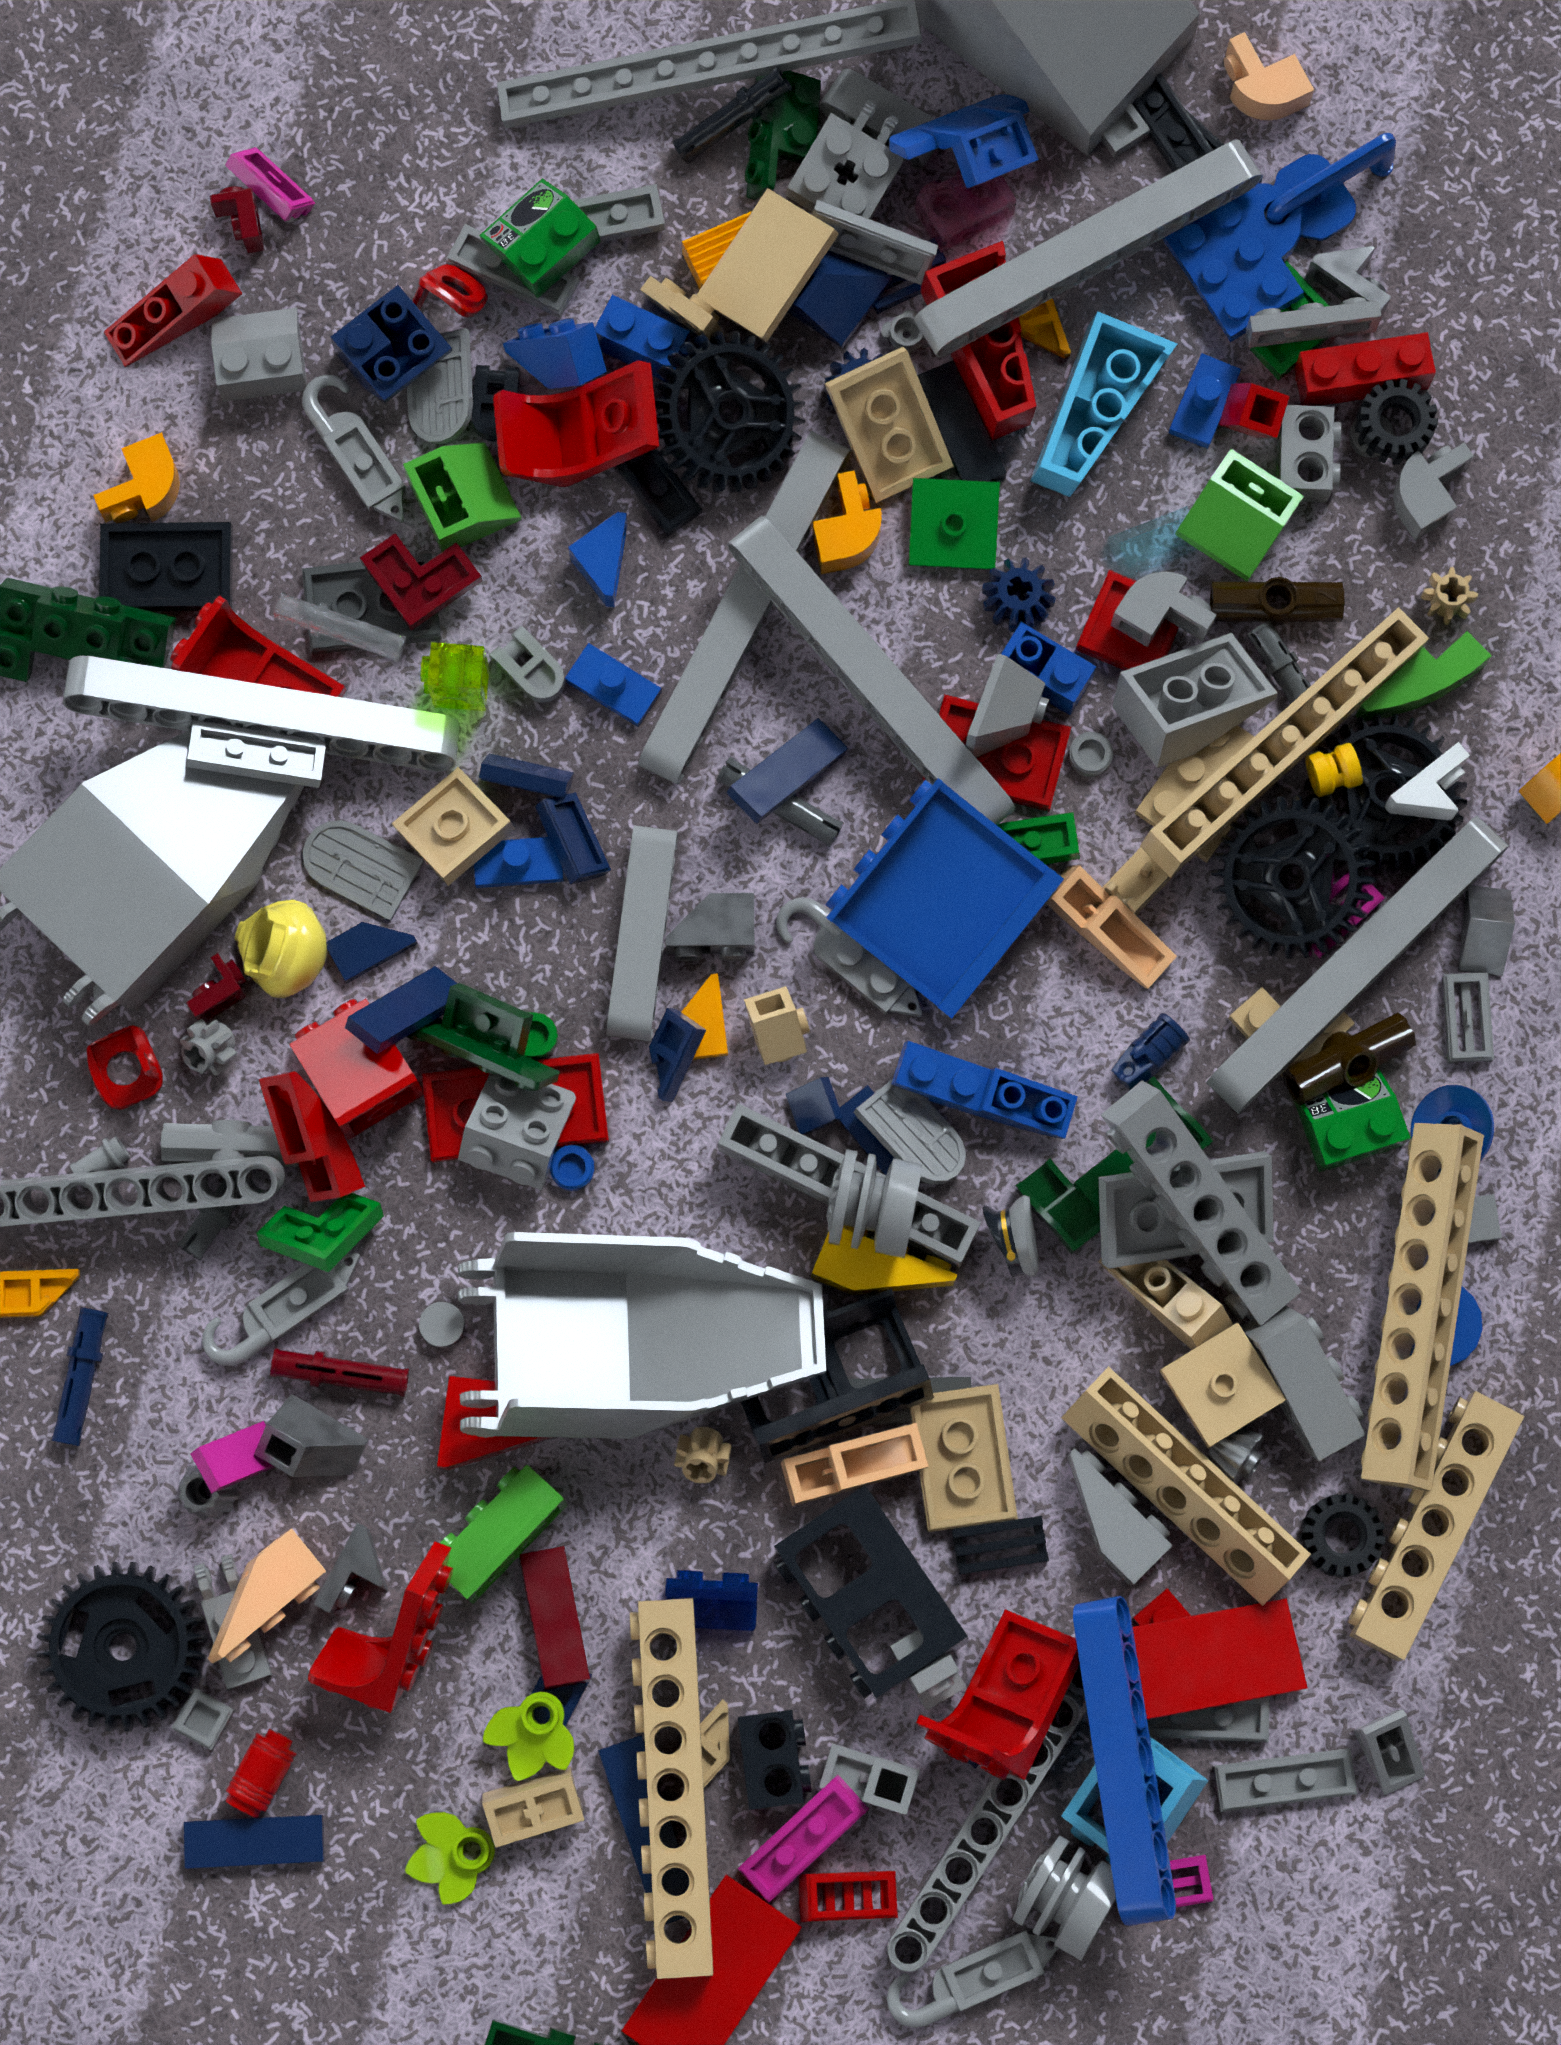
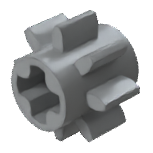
M203 1019L198 1020L187 1028L188 1034L180 1039V1043L183 1044L181 1053L184 1062L189 1068L199 1072L201 1075L209 1069L215 1076L230 1066L229 1060L237 1055V1052L234 1050L235 1037L232 1031L226 1025L218 1023L217 1020L208 1025Z

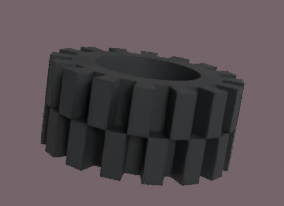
M1400 379L1397 385L1393 384V380L1385 381L1382 387L1379 384L1372 388L1370 394L1367 393L1357 412L1356 419L1358 420L1355 424V433L1360 432L1357 440L1360 446L1367 444L1366 453L1370 457L1374 452L1380 455L1379 462L1385 463L1387 458H1392V465H1399L1404 458L1408 461L1418 450L1422 454L1431 441L1438 425V418H1434L1438 411L1436 404L1431 406L1429 404L1432 399L1431 395L1428 392L1423 396L1418 393L1422 386L1416 383L1412 389L1406 387L1408 380ZM1389 408L1404 410L1412 420V430L1403 436L1390 435L1381 425L1380 416L1382 412Z
M1334 1494L1320 1500L1307 1511L1308 1514L1301 1524L1300 1542L1303 1543V1547L1311 1554L1308 1558L1311 1560L1313 1567L1319 1568L1324 1571V1574L1329 1576L1349 1577L1373 1566L1374 1561L1379 1559L1382 1554L1381 1548L1385 1545L1386 1537H1383L1385 1526L1384 1522H1380L1377 1516L1379 1514L1375 1507L1371 1508L1367 1504L1369 1501L1362 1497L1356 1498L1354 1494ZM1333 1519H1349L1358 1528L1359 1542L1353 1551L1338 1553L1327 1544L1325 1531Z

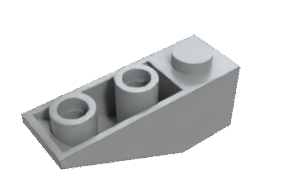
M1074 1448L1067 1458L1098 1555L1131 1587L1173 1546L1166 1539L1170 1532L1153 1515L1146 1519L1134 1507L1138 1501L1125 1486L1118 1482L1113 1487L1101 1475L1105 1467L1088 1450L1080 1454Z

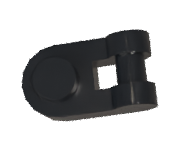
M476 365L472 422L476 433L484 440L497 442L494 395H488L489 387L504 388L506 391L519 393V367H506V371L490 370V365Z

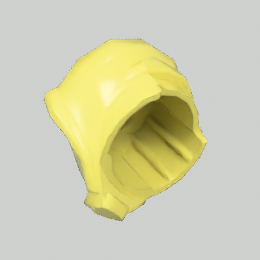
M293 899L277 901L259 909L252 916L238 924L234 939L237 941L242 957L244 974L251 976L270 996L283 999L309 987L323 969L327 955L325 930L312 908L308 907L306 903Z

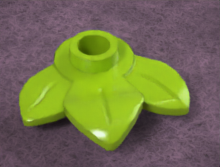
M548 1692L533 1693L526 1697L520 1706L500 1709L488 1722L483 1735V1742L486 1744L508 1746V1764L516 1781H521L536 1774L546 1761L558 1769L566 1770L574 1754L573 1736L563 1725L565 1717L563 1705L556 1696ZM538 1706H544L549 1710L550 1719L547 1723L541 1724L535 1720L534 1711Z
M445 1812L425 1814L416 1820V1824L420 1834L427 1843L423 1844L412 1855L405 1867V1872L421 1882L439 1883V1895L443 1905L457 1903L467 1898L473 1892L478 1873L483 1872L491 1865L495 1856L493 1839L486 1831L480 1828H466L457 1816ZM471 1841L478 1843L481 1848L480 1856L475 1860H470L464 1855V1847Z

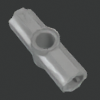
M239 1120L212 1121V1125L163 1124L161 1132V1161L163 1163L181 1164L270 1156L278 1160L283 1167L298 1166V1163L284 1164L273 1126H252L250 1122Z

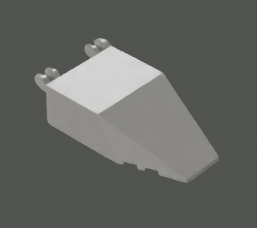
M186 731L81 783L0 868V894L2 893L10 901L0 909V931L21 911L86 974L63 997L62 1000L68 1007L79 1003L96 984L105 992L82 1015V1021L88 1026L98 1022L119 1004L131 1011H136L258 884L263 873L262 868L272 848L276 846L282 834L280 831L290 810L294 809L304 786L186 767L191 732Z
M507 1233L504 1236L496 1258L467 1261L458 1266V1276L460 1278L484 1280L493 1277V1288L468 1287L460 1289L458 1291V1300L469 1305H486L494 1302L495 1391H465L460 1394V1405L470 1408L496 1406V1417H469L460 1420V1430L467 1435L485 1438L493 1436L633 1439L824 1374L826 1372L822 1284L769 1266L765 1269L741 1261V1256L726 1252L724 1255L700 1247V1242L688 1238Z

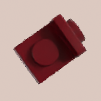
M232 186L222 189L218 194L210 195V203L216 218L231 216L235 240H243L248 253L265 251L258 205L252 188L244 189L239 186Z
M218 953L210 958L224 979L217 983L211 980L202 984L193 991V998L186 1002L197 1020L203 1019L205 1023L246 998L240 988V985L245 983L246 979L233 959L224 963Z

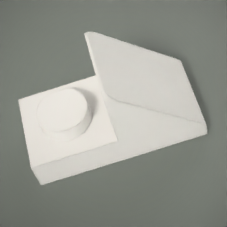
M1459 742L1393 793L1384 805L1385 809L1391 814L1452 820L1458 812V808L1439 785L1446 790L1465 774L1461 767H1463L1470 755Z

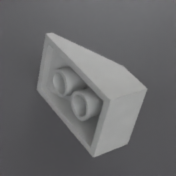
M1229 633L1120 672L1112 707L1155 766L1159 768L1196 754L1274 701L1278 693L1235 636Z

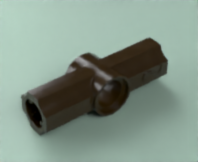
M1274 577L1266 582H1211L1210 611L1216 614L1214 622H1267L1271 620L1273 626H1278L1286 622H1342L1344 616L1345 597L1343 582H1292L1284 577ZM1274 594L1280 595L1287 602V607L1284 609H1274L1269 606L1266 597Z
M1396 1013L1354 1035L1344 1031L1336 1032L1327 1038L1321 1048V1052L1282 1072L1284 1085L1292 1099L1300 1106L1346 1082L1356 1087L1365 1085L1376 1074L1379 1065L1407 1052L1416 1045L1415 1033L1409 1026L1407 1019L1400 1013Z

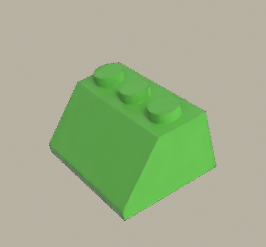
M526 1465L521 1471L516 1466L513 1467L496 1485L501 1492L489 1504L484 1499L481 1500L468 1513L465 1520L469 1525L457 1537L451 1532L440 1542L443 1545L452 1547L447 1566L453 1568L450 1583L472 1604L482 1596L519 1557V1554H522L568 1506L565 1499L529 1465Z

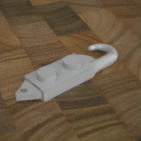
M335 375L315 377L307 384L303 392L302 405L305 414L368 511L371 513L375 510L399 523H403V492L407 491L406 486L361 417L347 411L328 417L318 402V393L327 386L338 387L344 393L349 392L350 387L343 379ZM394 509L399 510L396 514L392 513Z
M799 897L788 901L781 907L776 917V928L779 936L786 943L793 941L787 928L789 918L795 913L806 914L821 926L814 942V953L818 960L885 1015L888 1012L922 1017V1010L914 988L837 925L829 921L826 916L830 911L822 904L810 898ZM914 1004L916 1009L913 1011L909 1010L908 1006Z
M346 1254L330 1272L304 1264L249 1302L243 1313L244 1328L249 1337L230 1350L220 1349L214 1342L215 1330L221 1324V1319L215 1317L206 1325L202 1334V1345L205 1354L217 1364L235 1366L245 1362L272 1342L278 1341L350 1291L347 1285L361 1258L360 1254ZM347 1259H353V1264L347 1266L345 1262Z
M1023 1930L942 1966L935 1972L932 1980L935 2001L916 2010L905 2008L899 1999L902 1986L910 1980L909 1974L904 1973L897 1977L888 1989V2009L895 2020L904 2026L912 2028L927 2026L956 2012L965 2010L1045 1974L1044 1967L1058 1949L1055 1946L1056 1937L1028 1934L1027 1930ZM1050 1940L1053 1941L1054 1947L1047 1949L1046 1943Z

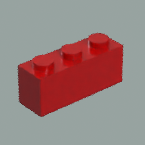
M1428 332L1300 351L1294 368L1302 406H1323L1362 400L1366 397L1367 393L1370 394L1373 387L1378 384L1382 387L1387 380H1393V384L1397 385L1400 379L1408 380L1406 386L1412 389L1416 383L1422 386L1420 390H1427L1436 374Z

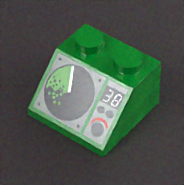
M543 178L479 235L485 244L537 299L601 242L597 226L568 195Z
M1379 1068L1373 1078L1365 1085L1356 1087L1346 1082L1301 1106L1295 1102L1319 1173L1402 1147L1411 1138L1397 1097Z

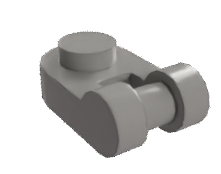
M520 626L511 634L513 639L505 647L501 648L498 646L489 654L492 662L533 701L540 703L551 702L562 693L565 685L562 667L524 627ZM526 652L532 658L520 667L515 660Z

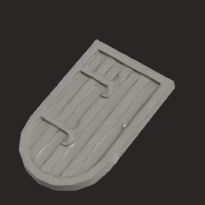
M466 328L440 333L452 347L453 351L407 386L408 417L411 428L418 437L432 444H445L455 440L465 431L472 416L473 394L470 331Z
M343 820L328 821L316 827L307 837L303 848L304 866L313 880L325 890L332 891L390 922L405 895L409 893L410 886L424 863V860L365 830L362 826Z
M890 1080L855 1109L853 1113L895 1159L923 1164L920 1181L931 1185L945 1184L953 1180L964 1167L966 1152L962 1139L924 1096L891 1085L892 1080Z

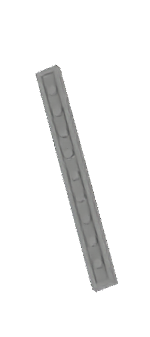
M893 0L497 82L502 122L505 128H511L768 75L776 67L783 72L923 43L915 0Z

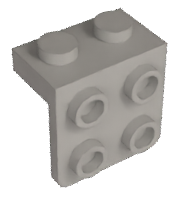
M489 1074L465 1126L458 1160L468 1163L477 1169H485L507 1177L516 1183L542 1190L548 1177L554 1149L574 1107L575 1094L570 1090L553 1084L543 1087L538 1091H527L517 1087L514 1081L500 1074Z

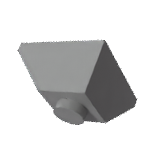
M999 653L995 659L967 735L966 747L976 758L1028 735L1032 722L1041 724L1049 703V699L1042 697L1045 682L1007 656Z

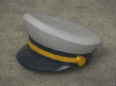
M1023 1195L1014 1202L1011 1208L1000 1211L984 1205L982 1209L986 1224L1005 1257L1011 1276L1015 1277L1026 1274L1029 1277H1036L1039 1271V1259L1030 1197Z

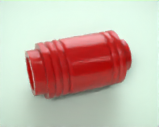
M268 1729L265 1736L256 1732L255 1738H253L252 1743L249 1745L235 1775L232 1777V1781H230L226 1789L229 1795L225 1802L255 1818L259 1817L261 1811L266 1812L291 1763L294 1761V1757L297 1755L296 1752L289 1749L293 1740L272 1729Z

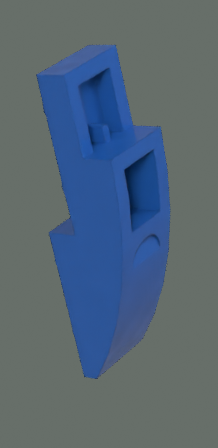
M911 1041L904 1042L891 1085L928 1097L930 1102L1011 1127L1059 1139L1066 1138L1078 1096L998 1068L988 1069Z

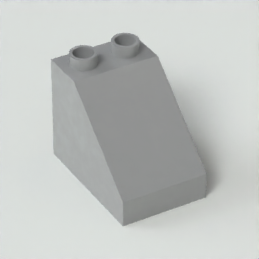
M915 0L920 25L1008 95L1025 100L1031 113L1086 156L1102 141L1103 133L1108 128L1110 130L1125 113L1128 105L1132 104L1137 97L1140 98L1154 82L1155 77L1160 72L1162 73L1194 38L1199 19V12L1191 0Z

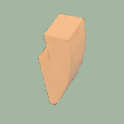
M1069 865L1060 875L1064 880L1045 903L1123 972L1144 988L1149 989L1177 956L1117 896H1110L1080 865Z
M917 1423L833 1444L824 1449L783 1459L781 1462L792 1506L851 1491L864 1485H872L929 1467Z

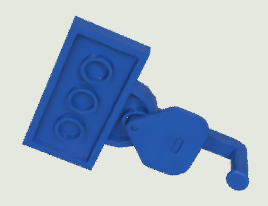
M1383 133L1333 164H1330L1327 159L1320 155H1304L1279 170L1274 186L1268 183H1258L1242 196L1162 238L1230 343L1246 333L1250 316H1255L1257 312L1269 308L1287 309L1291 304L1304 298V291L1284 261L1294 252L1300 237L1323 241L1352 223L1356 214V204L1343 183L1368 167L1373 174L1380 177L1388 176L1392 172L1396 140L1392 133Z

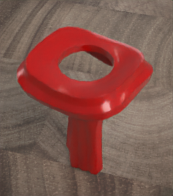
M445 264L428 271L424 276L420 277L419 286L412 301L420 310L430 291L452 307L459 315L470 318L475 316L485 306L488 295L485 287L479 281L456 266ZM442 281H450L461 286L469 295L461 294Z
M132 1025L122 1028L94 1041L87 1047V1063L92 1081L101 1099L112 1109H126L152 1097L162 1088L163 1073L145 1032L140 1027ZM122 1052L136 1055L142 1067L137 1080L128 1085L115 1084L111 1081L107 1072L108 1063L112 1057Z

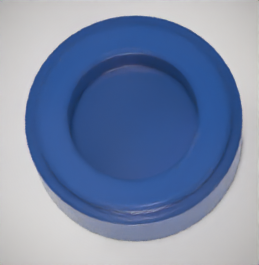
M568 1145L560 1148L553 1155L550 1173L553 1181L560 1188L567 1191L581 1190L593 1179L595 1165L592 1156L586 1149L576 1145Z

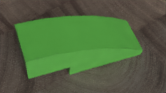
M1468 631L1437 659L1423 647L1361 704L1355 716L1357 718L1362 716L1365 721L1373 720L1375 714L1380 713L1382 718L1393 716V714L1408 712L1433 702L1463 685L1486 666L1492 655Z

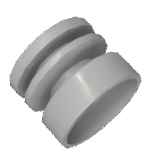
M846 1149L845 1157L834 1174L826 1215L829 1229L828 1244L840 1245L843 1226L854 1227L851 1248L858 1249L865 1231L869 1230L875 1232V1253L905 1258L923 1164L893 1159L884 1178L876 1176V1155L869 1154L865 1174L854 1172L858 1151Z
M1059 1835L1055 1843L1039 1856L1019 1892L1017 1909L1012 1920L1023 1926L1032 1910H1037L1042 1914L1032 1932L1039 1936L1054 1920L1060 1924L1055 1946L1082 1961L1116 1900L1111 1865L1101 1861L1088 1876L1080 1872L1086 1853L1080 1847L1069 1865L1061 1861L1070 1841Z

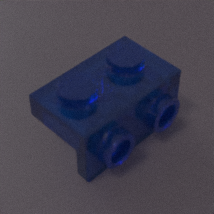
M676 1570V1578H666V1600L693 1598L695 1628L754 1631L756 1629L758 1583L749 1582V1574L724 1572L722 1573V1581L703 1580V1571Z

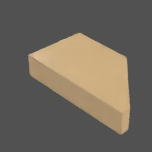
M723 1699L700 1723L704 1788L730 1760L728 1703Z

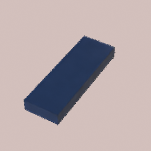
M817 718L733 783L728 789L727 794L758 824L841 759L847 752L848 747Z
M434 966L348 1016L345 1029L378 1054L444 1015L450 986L458 983Z
M323 1815L184 1822L185 1869L325 1861Z

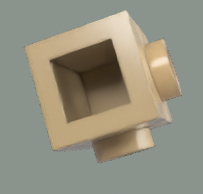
M786 986L744 999L754 1039L764 1065L785 1062L794 1056L807 1052L803 1035L810 1033L808 1021L803 1008H795Z

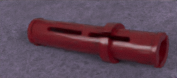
M275 1348L270 1376L309 1381L311 1387L319 1388L322 1383L405 1397L409 1369L325 1357V1352L315 1351V1354L312 1355ZM298 1365L334 1369L335 1373L300 1369ZM353 1372L382 1377V1380L346 1376L344 1373Z

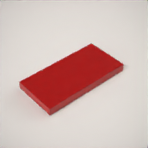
M599 1053L535 1060L560 1072L558 1081L552 1084L570 1090L576 1096L574 1107L555 1148H562L568 1145L579 1146L609 1142ZM478 1067L422 1074L432 1163L458 1160L465 1126L489 1076L488 1073L479 1070Z
M1287 1598L1269 1601L1263 1606L1258 1603L1133 1626L1147 1720L1281 1695L1308 1688Z
M726 1874L710 1897L713 1976L656 1978L621 2031L640 2045H724L802 1926ZM692 1926L681 1942L686 1941L691 1936Z

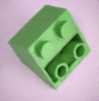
M485 442L442 446L403 464L407 481L441 552L456 542L461 548L522 520Z
M1230 449L1182 521L1175 535L1245 581H1248L1304 496L1233 449Z

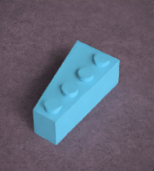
M1097 311L1084 334L1030 481L1070 497L1174 350L1177 343Z

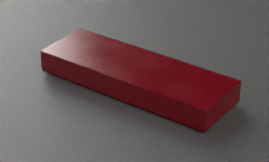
M560 1546L519 1554L544 1690L590 1682L565 1547Z

